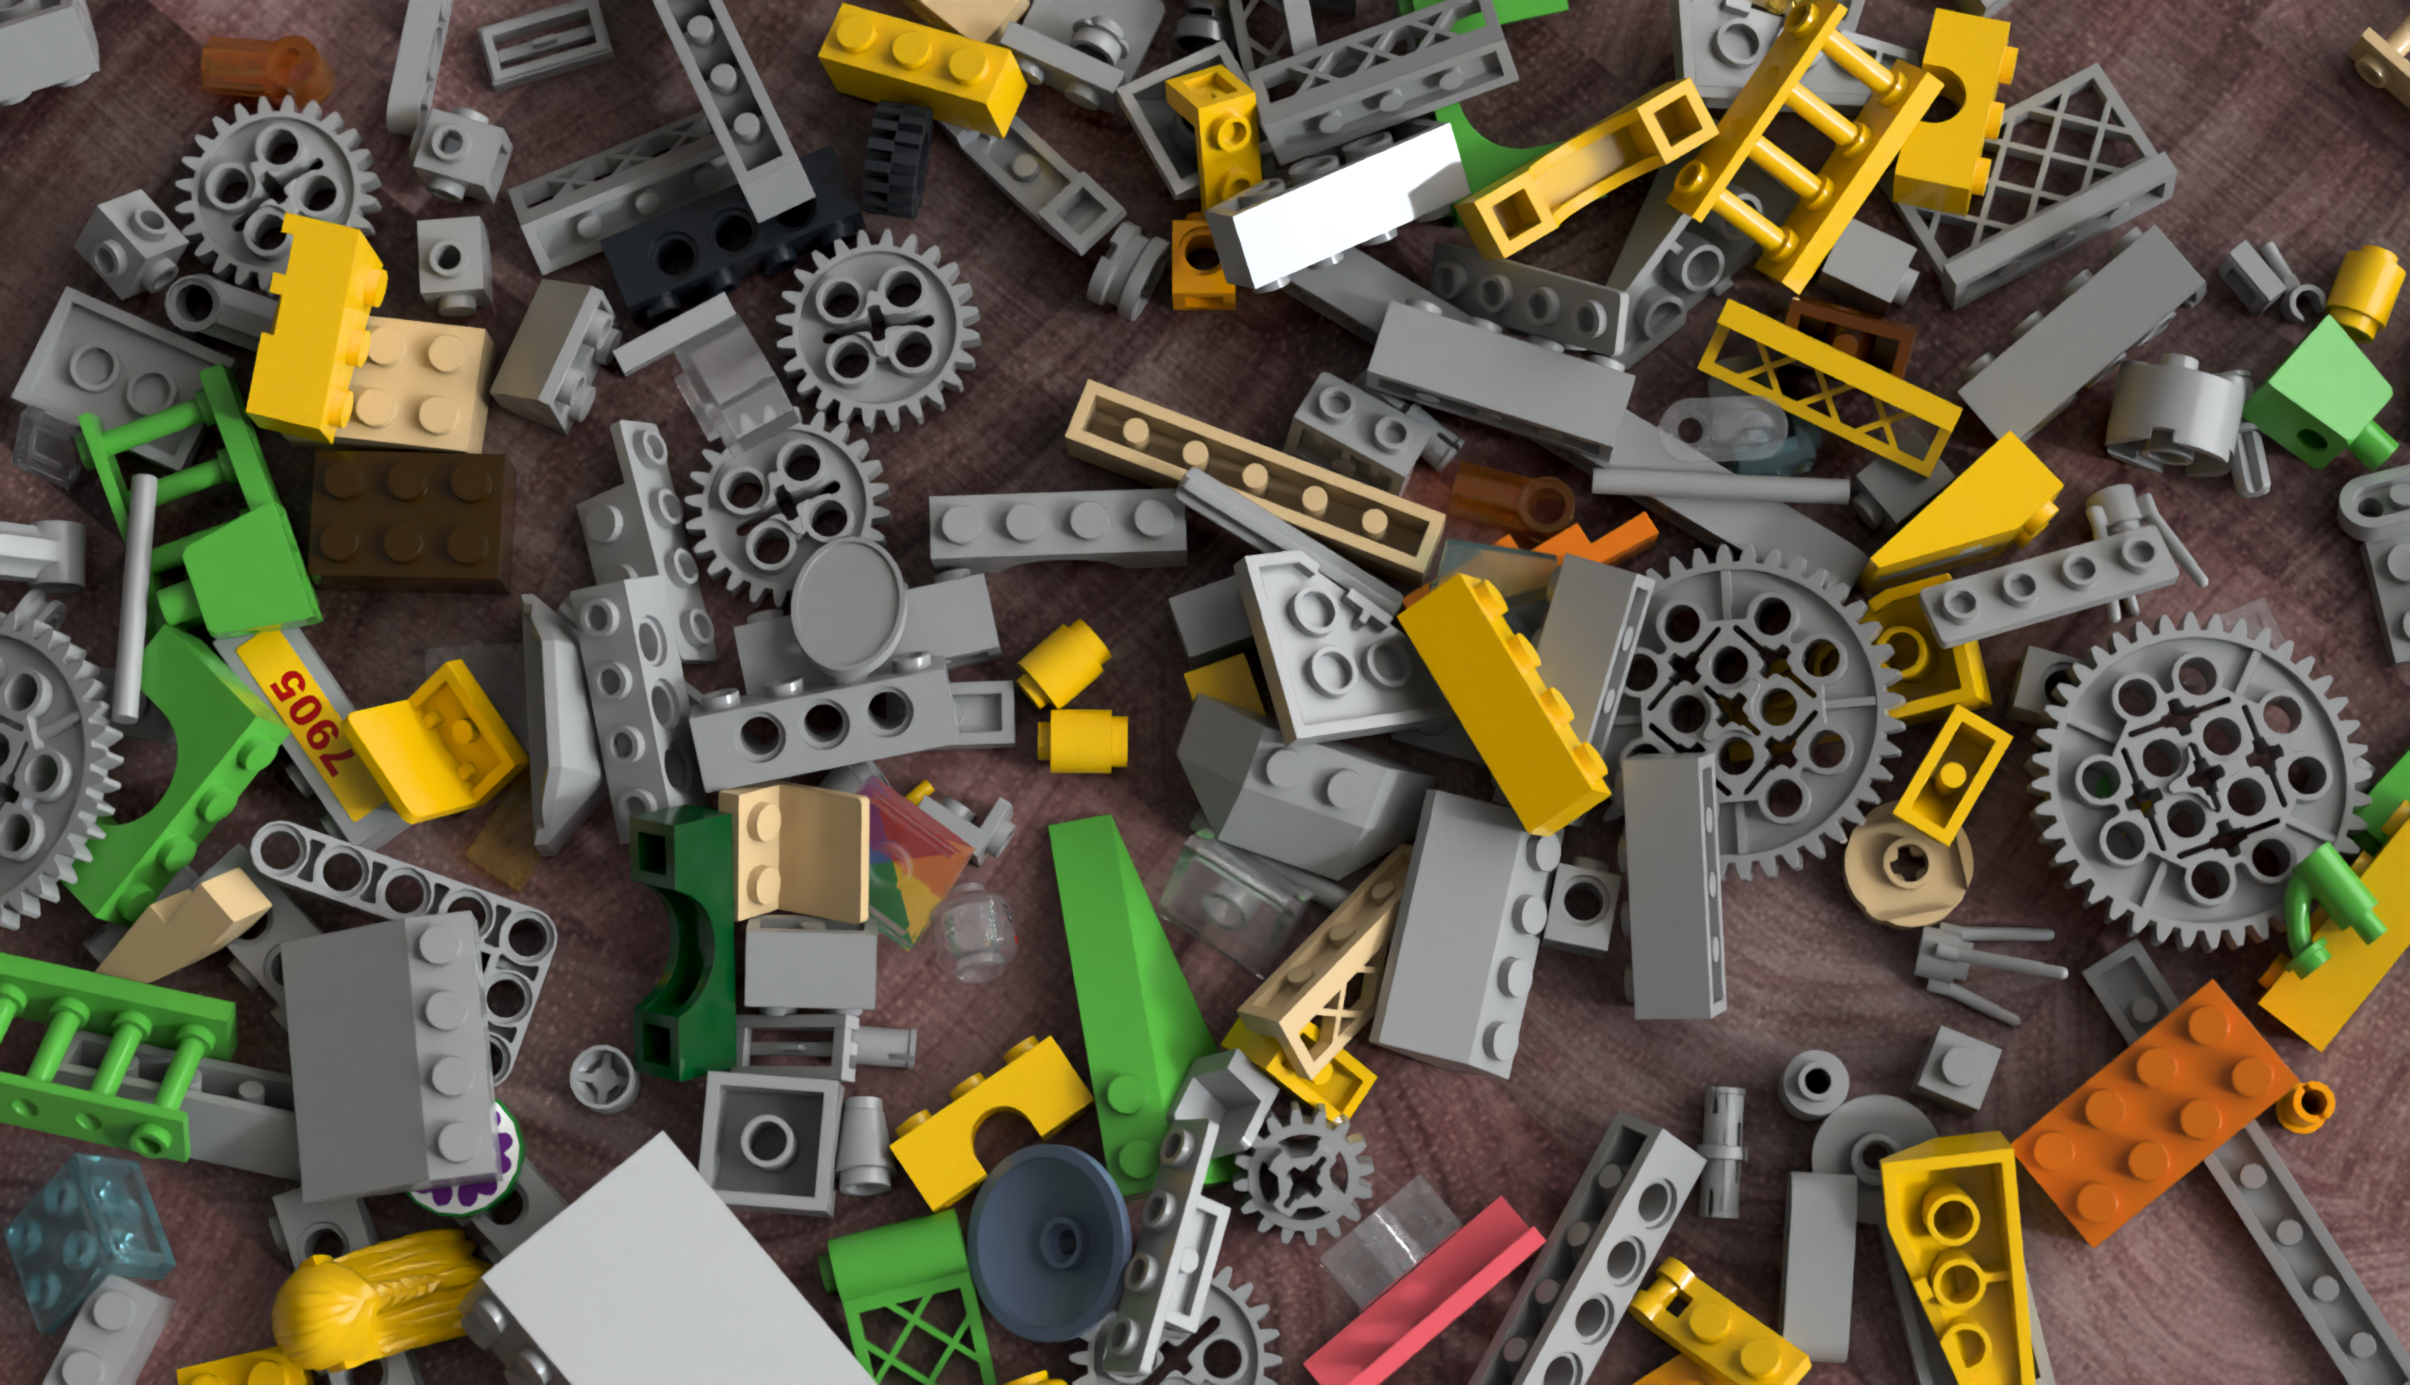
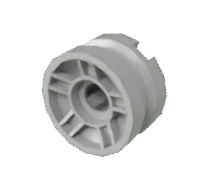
M1126 221V223L1123 222L1117 228L1109 243L1112 245L1105 257L1101 255L1089 283L1087 299L1100 306L1105 305L1107 302L1116 306L1118 315L1132 322L1141 314L1156 289L1170 257L1172 243L1159 236L1149 239L1141 235V227Z

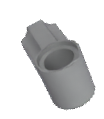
M206 273L179 278L171 284L165 297L167 316L175 326L184 331L201 332L255 352L258 351L261 332H270L278 304L277 300L226 283L216 275ZM195 285H200L207 289L212 297V311L204 320L194 317L186 304L187 295Z
M63 520L36 521L29 525L0 521V580L26 582L29 590L38 588L48 594H71L84 591L86 586L87 527L78 522Z

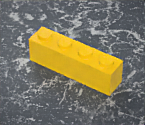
M1457 573L1397 615V618L1528 834L1550 837L1612 795L1602 778L1608 774L1607 767L1599 753L1589 742L1580 743L1569 725V722L1574 720V714L1569 704L1556 688L1551 687L1547 689L1536 671V668L1541 665L1540 658L1526 637L1521 633L1514 635L1502 616L1508 611V607L1496 587L1487 579L1481 582L1478 578Z
M2406 799L2400 803L2380 830L2388 835L2389 838L2378 852L2372 857L2363 850L2349 866L2379 902L2372 910L2387 927L2388 931L2367 946L2351 926L2342 931L2319 904L2314 909V912L2310 914L2311 937L2314 943L2323 936L2328 942L2324 946L2331 953L2332 957L2303 980H2300L2293 970L2288 973L2284 968L2293 959L2281 951L2257 981L2266 988L2260 996L2258 1004L2320 1052L2326 1048L2410 945V802Z

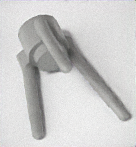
M2117 484L2099 490L2086 500L2085 513L2091 526L2094 540L2143 527L2147 521L2149 525H2155L2158 528L2168 550L2184 571L2189 574L2195 584L2200 588L2208 585V578L2197 565V562L2158 513L2151 493L2137 497L2132 485ZM2136 596L2123 598L2127 614L2130 617H2136L2139 614ZM2119 600L2106 603L2109 621L2112 623L2119 622L2121 619Z
M1941 922L1939 929L1929 926L1923 927L1913 975L1928 978L1926 991L1947 995L1993 1019L1995 1018L2011 1027H2017L2021 1023L2018 1015L1953 983V978L1966 981L1970 964L2055 979H2066L2068 977V970L2065 967L2045 964L2044 962L1973 950L1974 943L1968 942L2051 941L2055 937V932L2050 928L1959 926Z

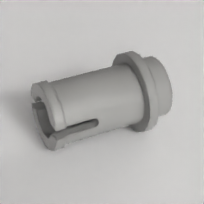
M859 1026V1031H852L851 1042L857 1043L858 1046L857 1057H850L849 1068L856 1069V1064L914 1070L917 1028L909 1030Z

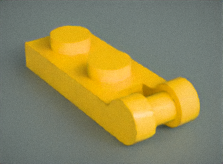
M1671 1256L1667 1257L1655 1271L1657 1280L1647 1291L1638 1290L1627 1307L1630 1314L1643 1326L1726 1385H1797L1812 1367L1809 1356L1698 1279L1688 1267ZM1677 1296L1689 1304L1678 1318L1666 1310Z

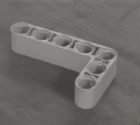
M279 820L267 823L260 828L251 842L249 854L251 866L259 877L281 887L381 922L406 917L447 913L449 906L459 900L471 901L478 906L483 918L479 929L481 957L486 958L483 967L485 999L491 985L498 982H507L514 985L520 992L522 999L521 1008L518 1013L509 1018L499 1017L492 1013L486 1000L490 1045L498 1052L500 1059L499 1069L493 1076L494 1087L505 1081L515 1063L556 948L558 935L555 924L550 917L533 907L292 822ZM282 835L293 840L299 853L295 864L289 868L279 870L271 868L264 862L260 849L264 841L269 837ZM346 857L354 861L360 872L357 886L344 892L336 891L328 886L324 881L323 868L332 858ZM400 878L409 879L414 882L420 889L422 896L419 907L409 913H399L391 909L385 898V890L390 882ZM522 921L531 922L540 929L543 936V946L537 955L530 957L521 956L512 949L508 937L509 931L515 923Z

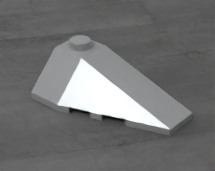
M1711 117L1717 127L1719 121ZM1706 142L1659 168L1606 284L1607 287L1625 291L1629 295L1623 353L1617 356H1609L1622 363L1627 370L1686 323L1689 310L1710 293L1719 297L1734 285L1730 278L1753 258H1760L1763 254V247L1714 211L1710 210L1702 223L1665 203L1674 189V182L1680 170L1688 162L1695 159ZM1746 157L1726 186L1727 190L1777 227H1781L1799 202L1800 195L1749 157Z

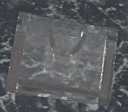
M1206 827L1190 835L1185 842L1155 913L1259 978L1264 979L1315 894L1243 849L1217 840L1214 832Z

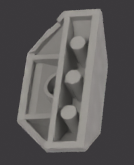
M522 594L520 597L534 846L542 857L555 856L610 793L578 632L534 594Z
M1199 692L1196 694L1176 749L1178 759L1217 840L1337 881L1394 850L1402 843L1415 838L1427 789L1434 790L1438 780L1436 774L1337 740L1285 747L1277 719Z

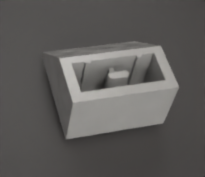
M542 279L490 389V393L499 407L565 435H568L575 420L582 422L586 418L596 394V388L591 386L601 364L608 366L615 357L612 351L619 348L622 339V331L617 329L620 323L603 290L590 285Z

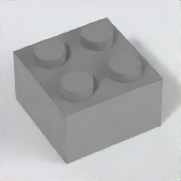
M708 1071L699 1174L730 1210L834 1218L837 1185L835 1164L845 1088L838 1080Z

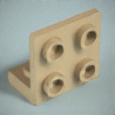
M779 780L718 791V810L732 813L734 921L739 922L775 910H784L851 924H860L868 920L870 801L867 796Z

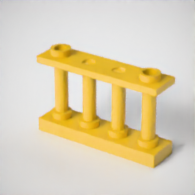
M1803 0L1790 10L1784 21L1783 31L1717 125L1720 134L1706 141L1695 159L1688 162L1680 170L1674 182V189L1665 201L1675 210L1702 223L1710 210L1717 213L1763 247V254L1754 268L1770 280L1798 295L1805 288L1945 85L1928 71L1900 59H1897L1891 69L1887 70L1835 29L1848 9L1834 0ZM1820 51L1872 90L1871 98L1852 123L1799 83ZM1783 104L1836 143L1835 150L1816 175L1762 136ZM1746 157H1749L1800 195L1799 202L1781 227L1774 225L1726 189V186Z

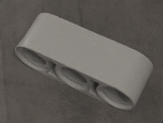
M1790 1171L1786 1191L1778 1335L1806 1353L1812 1362L1846 1363L1850 1337L1857 1225V1176Z

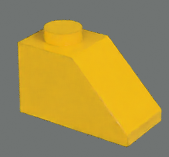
M1957 704L1944 721L1915 770L1891 816L1948 848L2012 741L2013 736Z
M1240 1017L1220 1044L1226 1050L1238 1048L1281 1091L1309 1110L1313 1111L1318 1102L1323 1103L1326 1109V1120L1330 1123L1342 1113L1350 1119L1378 1078L1343 1048L1312 1080L1298 1077L1277 1038L1247 1030ZM1310 1021L1298 1033L1308 1051L1319 1041L1321 1031Z

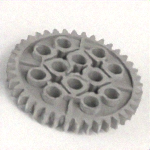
M1726 544L1720 545L1716 556V563H1711L1707 555L1698 548L1694 549L1693 568L1687 569L1679 559L1673 556L1669 558L1670 577L1665 579L1652 568L1646 570L1647 577L1655 579L1656 582L1629 671L1638 661L1652 659L1657 666V679L1647 690L1633 691L1627 676L1603 756L1608 774L1602 778L1612 795L1600 803L1610 800L1613 802L1607 809L1603 819L1611 825L1625 820V810L1617 807L1614 792L1615 776L1618 770H1622V760L1640 754L1650 748L1658 749L1660 753H1679L1656 732V729L1659 728L1684 749L1688 748L1698 752L1704 747L1706 749L1705 752H1714L1716 779L1731 791L1729 796L1716 785L1721 882L1726 881L1732 865L1736 866L1742 881L1751 882L1755 872V864L1760 863L1761 868L1768 877L1777 878L1780 858H1784L1796 871L1803 869L1801 850L1805 848L1822 860L1826 857L1825 846L1822 841L1823 837L1828 835L1839 843L1845 844L1848 840L1841 823L1845 819L1860 826L1866 823L1864 816L1857 808L1860 801L1875 805L1881 803V798L1870 785L1873 780L1892 782L1894 776L1880 765L1881 759L1901 757L1902 751L1889 741H1886L1888 734L1906 731V725L1902 721L1889 716V711L1906 705V698L1903 695L1887 692V687L1894 685L1903 676L1902 672L1898 669L1881 667V664L1895 654L1894 648L1890 644L1872 645V642L1884 630L1882 625L1878 621L1860 625L1859 622L1864 618L1869 607L1862 600L1844 607L1843 605L1851 589L1844 582H1841L1826 591L1830 573L1825 568L1820 567L1808 578H1805L1807 561L1797 555L1787 568L1783 569L1782 552L1776 548H1772L1763 563H1760L1757 549L1752 544H1746L1740 561H1735L1731 549ZM1776 603L1788 605L1791 618L1787 628L1780 634L1765 635L1761 631L1759 624L1763 611L1768 606ZM1684 611H1695L1700 620V627L1696 636L1687 642H1674L1670 633L1674 617ZM1745 631L1768 652L1773 651L1781 656L1789 649L1791 653L1788 655L1786 662L1792 668L1791 672L1816 692L1817 696L1812 698L1787 676L1784 678L1774 673L1766 679L1765 676L1769 672L1770 667L1764 661L1765 657L1740 636V632ZM1821 645H1834L1837 647L1840 656L1839 664L1835 671L1824 677L1811 675L1808 669V657L1811 652ZM1743 652L1748 660V670L1744 678L1737 683L1723 684L1718 676V665L1721 659L1728 653ZM1699 657L1700 660L1695 667L1701 675L1699 681L1693 685L1684 680L1677 686L1675 683L1679 680L1680 673L1674 668L1676 663L1682 658L1692 663ZM1715 691L1728 702L1731 700L1738 705L1744 703L1747 699L1742 709L1749 716L1747 720L1760 730V735L1755 734L1746 726H1740L1733 721L1724 726L1729 716L1723 710L1724 706L1711 695V692ZM1777 694H1792L1797 704L1796 714L1793 719L1785 725H1770L1765 714L1769 700ZM1691 700L1701 701L1706 711L1705 721L1702 726L1694 732H1680L1675 721L1676 713L1680 706ZM1831 734L1841 736L1846 747L1842 761L1831 768H1820L1814 759V747L1817 742L1824 736ZM1795 739L1797 744L1792 750V753L1798 759L1795 766L1790 769L1780 764L1772 770L1771 766L1776 759L1775 755L1770 751L1772 745L1778 741L1787 746ZM1741 741L1749 742L1754 752L1751 767L1739 775L1728 774L1723 763L1726 750L1734 743ZM1787 783L1797 784L1803 795L1802 805L1799 810L1792 816L1777 817L1771 805L1772 795L1775 790ZM1625 826L1621 835H1626Z
M10 611L8 615L0 612V715L23 725L24 730L22 731L0 722V926L15 931L20 927V913L35 919L41 916L39 897L54 903L60 900L59 889L56 884L59 879L74 885L76 884L78 878L72 867L75 860L91 863L94 859L85 843L88 839L104 840L106 836L104 831L95 822L98 816L114 815L115 809L107 802H104L103 797L104 793H111L121 788L120 782L107 776L108 770L124 763V757L109 752L108 747L122 739L123 732L106 725L112 721V705L103 701L112 690L109 685L96 680L101 671L99 666L86 661L87 651L70 643L71 637L32 617L28 618Z
M2187 612L2181 618L2177 631L2167 614L2161 615L2155 621L2153 635L2142 621L2136 622L2130 628V642L2116 631L2106 640L2109 654L2095 645L2085 654L2090 668L2075 663L2066 672L2074 686L2059 682L2051 694L2061 706L2046 705L2039 714L2044 722L2053 729H2037L2031 737L2032 742L2040 748L2047 750L2046 752L2032 755L2027 760V767L2044 773V777L2032 781L2026 786L2027 793L2045 797V802L2035 807L2030 812L2031 819L2050 821L2051 826L2037 838L2039 844H2059L2060 850L2048 862L2051 868L2067 864L2071 865L2073 871L2064 883L2065 888L2070 889L2085 883L2089 890L2084 897L2082 906L2087 909L2101 900L2106 902L2108 905L2103 919L2105 924L2109 925L2121 915H2126L2128 917L2126 936L2131 938L2138 934L2146 925L2150 926L2152 946L2158 947L2164 943L2172 932L2174 933L2177 950L2184 952L2191 947L2196 935H2198L2204 953H2211L2217 949L2221 934L2230 950H2236L2244 945L2245 930L2256 944L2269 938L2268 922L2278 932L2283 933L2286 931L2284 896L2288 881L2294 873L2291 869L2327 841L2330 842L2342 858H2353L2359 853L2360 848L2346 835L2361 834L2368 827L2367 822L2352 814L2353 811L2364 809L2372 804V797L2355 791V786L2372 778V771L2353 767V761L2368 752V747L2363 744L2348 743L2347 737L2361 726L2359 720L2340 721L2337 716L2349 700L2346 696L2330 700L2326 698L2324 693L2329 689L2334 679L2331 675H2327L2312 681L2308 676L2315 662L2312 656L2299 661L2296 665L2290 661L2294 642L2291 640L2286 641L2276 650L2269 648L2271 629L2267 627L2260 631L2252 640L2247 638L2246 620L2242 618L2236 621L2228 632H2223L2220 614L2213 613L2207 619L2203 629H2199L2193 612ZM2190 667L2199 671L2206 682L2205 694L2194 695L2187 692L2179 682V669ZM2120 689H2133L2143 696L2147 707L2145 716L2136 717L2123 711L2118 700ZM2265 706H2277L2285 711L2290 721L2289 733L2280 734L2268 728L2263 717ZM2210 709L2195 716L2180 733L2175 727L2165 729L2164 726L2143 733L2151 730L2169 713V710L2173 716L2184 714L2187 717ZM2205 727L2219 728L2226 733L2231 746L2229 755L2221 756L2208 750L2203 740ZM2144 749H2158L2167 756L2171 766L2169 776L2158 777L2147 771L2142 759ZM2253 751L2258 755L2268 753L2272 763L2264 770L2260 766L2250 768L2246 762V757ZM2289 766H2302L2311 773L2315 784L2312 794L2299 793L2291 786L2288 779ZM2084 770L2100 771L2107 777L2111 787L2109 798H2095L2086 792L2082 784ZM2191 774H2194L2196 777L2207 776L2211 786L2205 791L2202 787L2191 788L2187 783V778ZM2230 787H2240L2250 793L2255 804L2252 816L2239 815L2232 810L2227 798ZM2133 791L2138 798L2148 796L2152 801V806L2144 812V816L2140 810L2129 811L2125 806V801L2133 795ZM2179 808L2190 814L2195 825L2193 837H2179L2171 831L2167 823L2169 809ZM2264 826L2268 827L2245 836L2228 853L2225 849L2214 850L2210 848L2182 859L2178 858L2201 849L2210 842V839L2218 834V831L2222 836L2233 835V837ZM2109 830H2120L2131 837L2135 847L2132 859L2123 860L2111 854L2106 843ZM2255 847L2268 848L2275 854L2279 862V871L2276 877L2264 876L2256 870L2252 861V853ZM2201 868L2214 874L2219 884L2218 896L2215 899L2204 898L2196 893L2191 881L2194 869ZM2312 903L2310 905V914L2314 912Z

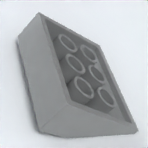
M472 911L406 917L280 943L303 1203L311 1204L503 1181L479 927Z

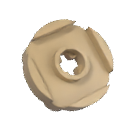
M1894 800L1871 810L1864 817L1866 823L1863 826L1857 825L1850 833L1842 856L1843 880L1852 901L1862 910L1864 916L1870 922L1886 925L1898 930L1923 929L1924 926H1932L1942 921L1963 900L1973 876V851L1962 827H1960L1950 846L1946 848L1891 816L1899 801ZM1908 848L1913 858H1923L1925 868L1916 872V881L1906 882L1902 874H1893L1890 863L1898 859V849Z

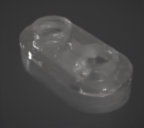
M1755 395L1683 399L1670 405L1663 412L1658 423V438L1664 451L1673 459L1685 463L1765 459L1775 454L1782 447L1788 432L1787 418L1782 408L1775 401L1767 397ZM1749 416H1758L1765 424V433L1759 440H1749L1742 432V424ZM1684 419H1694L1701 426V436L1694 443H1686L1678 435V426Z

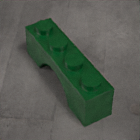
M685 804L630 816V881L648 887L659 897L666 910L670 925V949L662 976L650 994L634 1007L635 1071L682 1082L707 1075L708 1071H722L737 1067L732 813Z

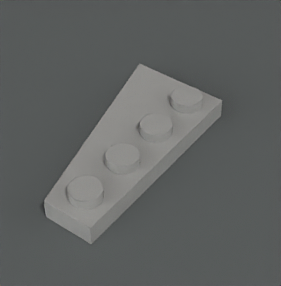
M1670 0L1675 79L1679 80L1690 77L1706 108L1729 109L1783 31L1784 21L1788 13L1784 17L1759 11L1751 8L1752 2L1747 0ZM1844 29L1840 32L1887 70L1891 69L1897 59L1920 68L1917 51ZM1822 51L1817 54L1799 81L1800 84L1841 115L1858 116L1872 96V90ZM1785 104L1778 111L1796 113Z

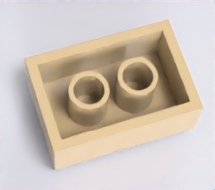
M369 316L365 330L370 331L371 336L369 352L364 365L361 368L354 367L348 388L349 391L353 392V407L346 427H337L332 445L281 433L293 448L309 450L481 454L497 347L486 329Z

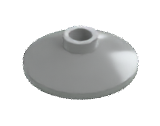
M1886 1094L1858 1096L1842 1103L1821 1123L1812 1145V1172L1856 1175L1858 1182L1857 1221L1867 1224L1885 1223L1880 1165L1872 1167L1865 1164L1863 1161L1864 1150L1870 1145L1879 1144L1886 1148L1888 1157L1930 1139L1938 1138V1134L1925 1114L1906 1100Z

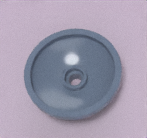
M1038 1144L1025 1147L1010 1154L991 1171L974 1201L967 1235L970 1271L981 1300L992 1316L1003 1327L1022 1338L1037 1342H1061L1080 1337L1095 1328L1110 1313L1125 1286L1124 1275L1131 1261L1132 1233L1123 1196L1111 1175L1099 1162L1087 1153L1070 1146ZM1074 1237H1076V1249L1074 1247Z

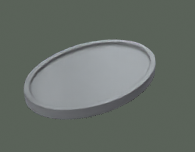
M853 536L833 540L820 547L811 555L802 567L793 588L791 620L802 653L816 669L826 675L842 679L866 675L877 669L890 657L901 639L907 618V595L899 567L888 551L872 540Z

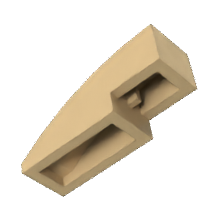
M240 867L200 883L194 892L186 889L149 905L96 969L95 973L146 984L156 981L222 950L248 931L273 905Z

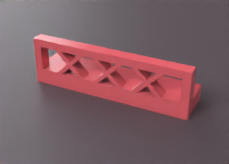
M1501 1195L1302 1365L1319 1385H1381L1541 1249L1546 1243L1545 1238L1534 1226L1530 1229Z

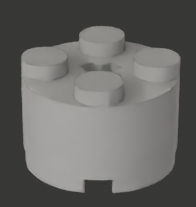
M2162 354L2159 364H2149L2135 360L2122 361L2117 375L2106 430L2105 446L2108 445L2107 452L2112 457L2127 464L2163 473L2164 464L2185 465L2183 476L2216 477L2227 474L2234 457L2248 381L2234 374H2210L2199 371V361L2197 359L2181 354Z

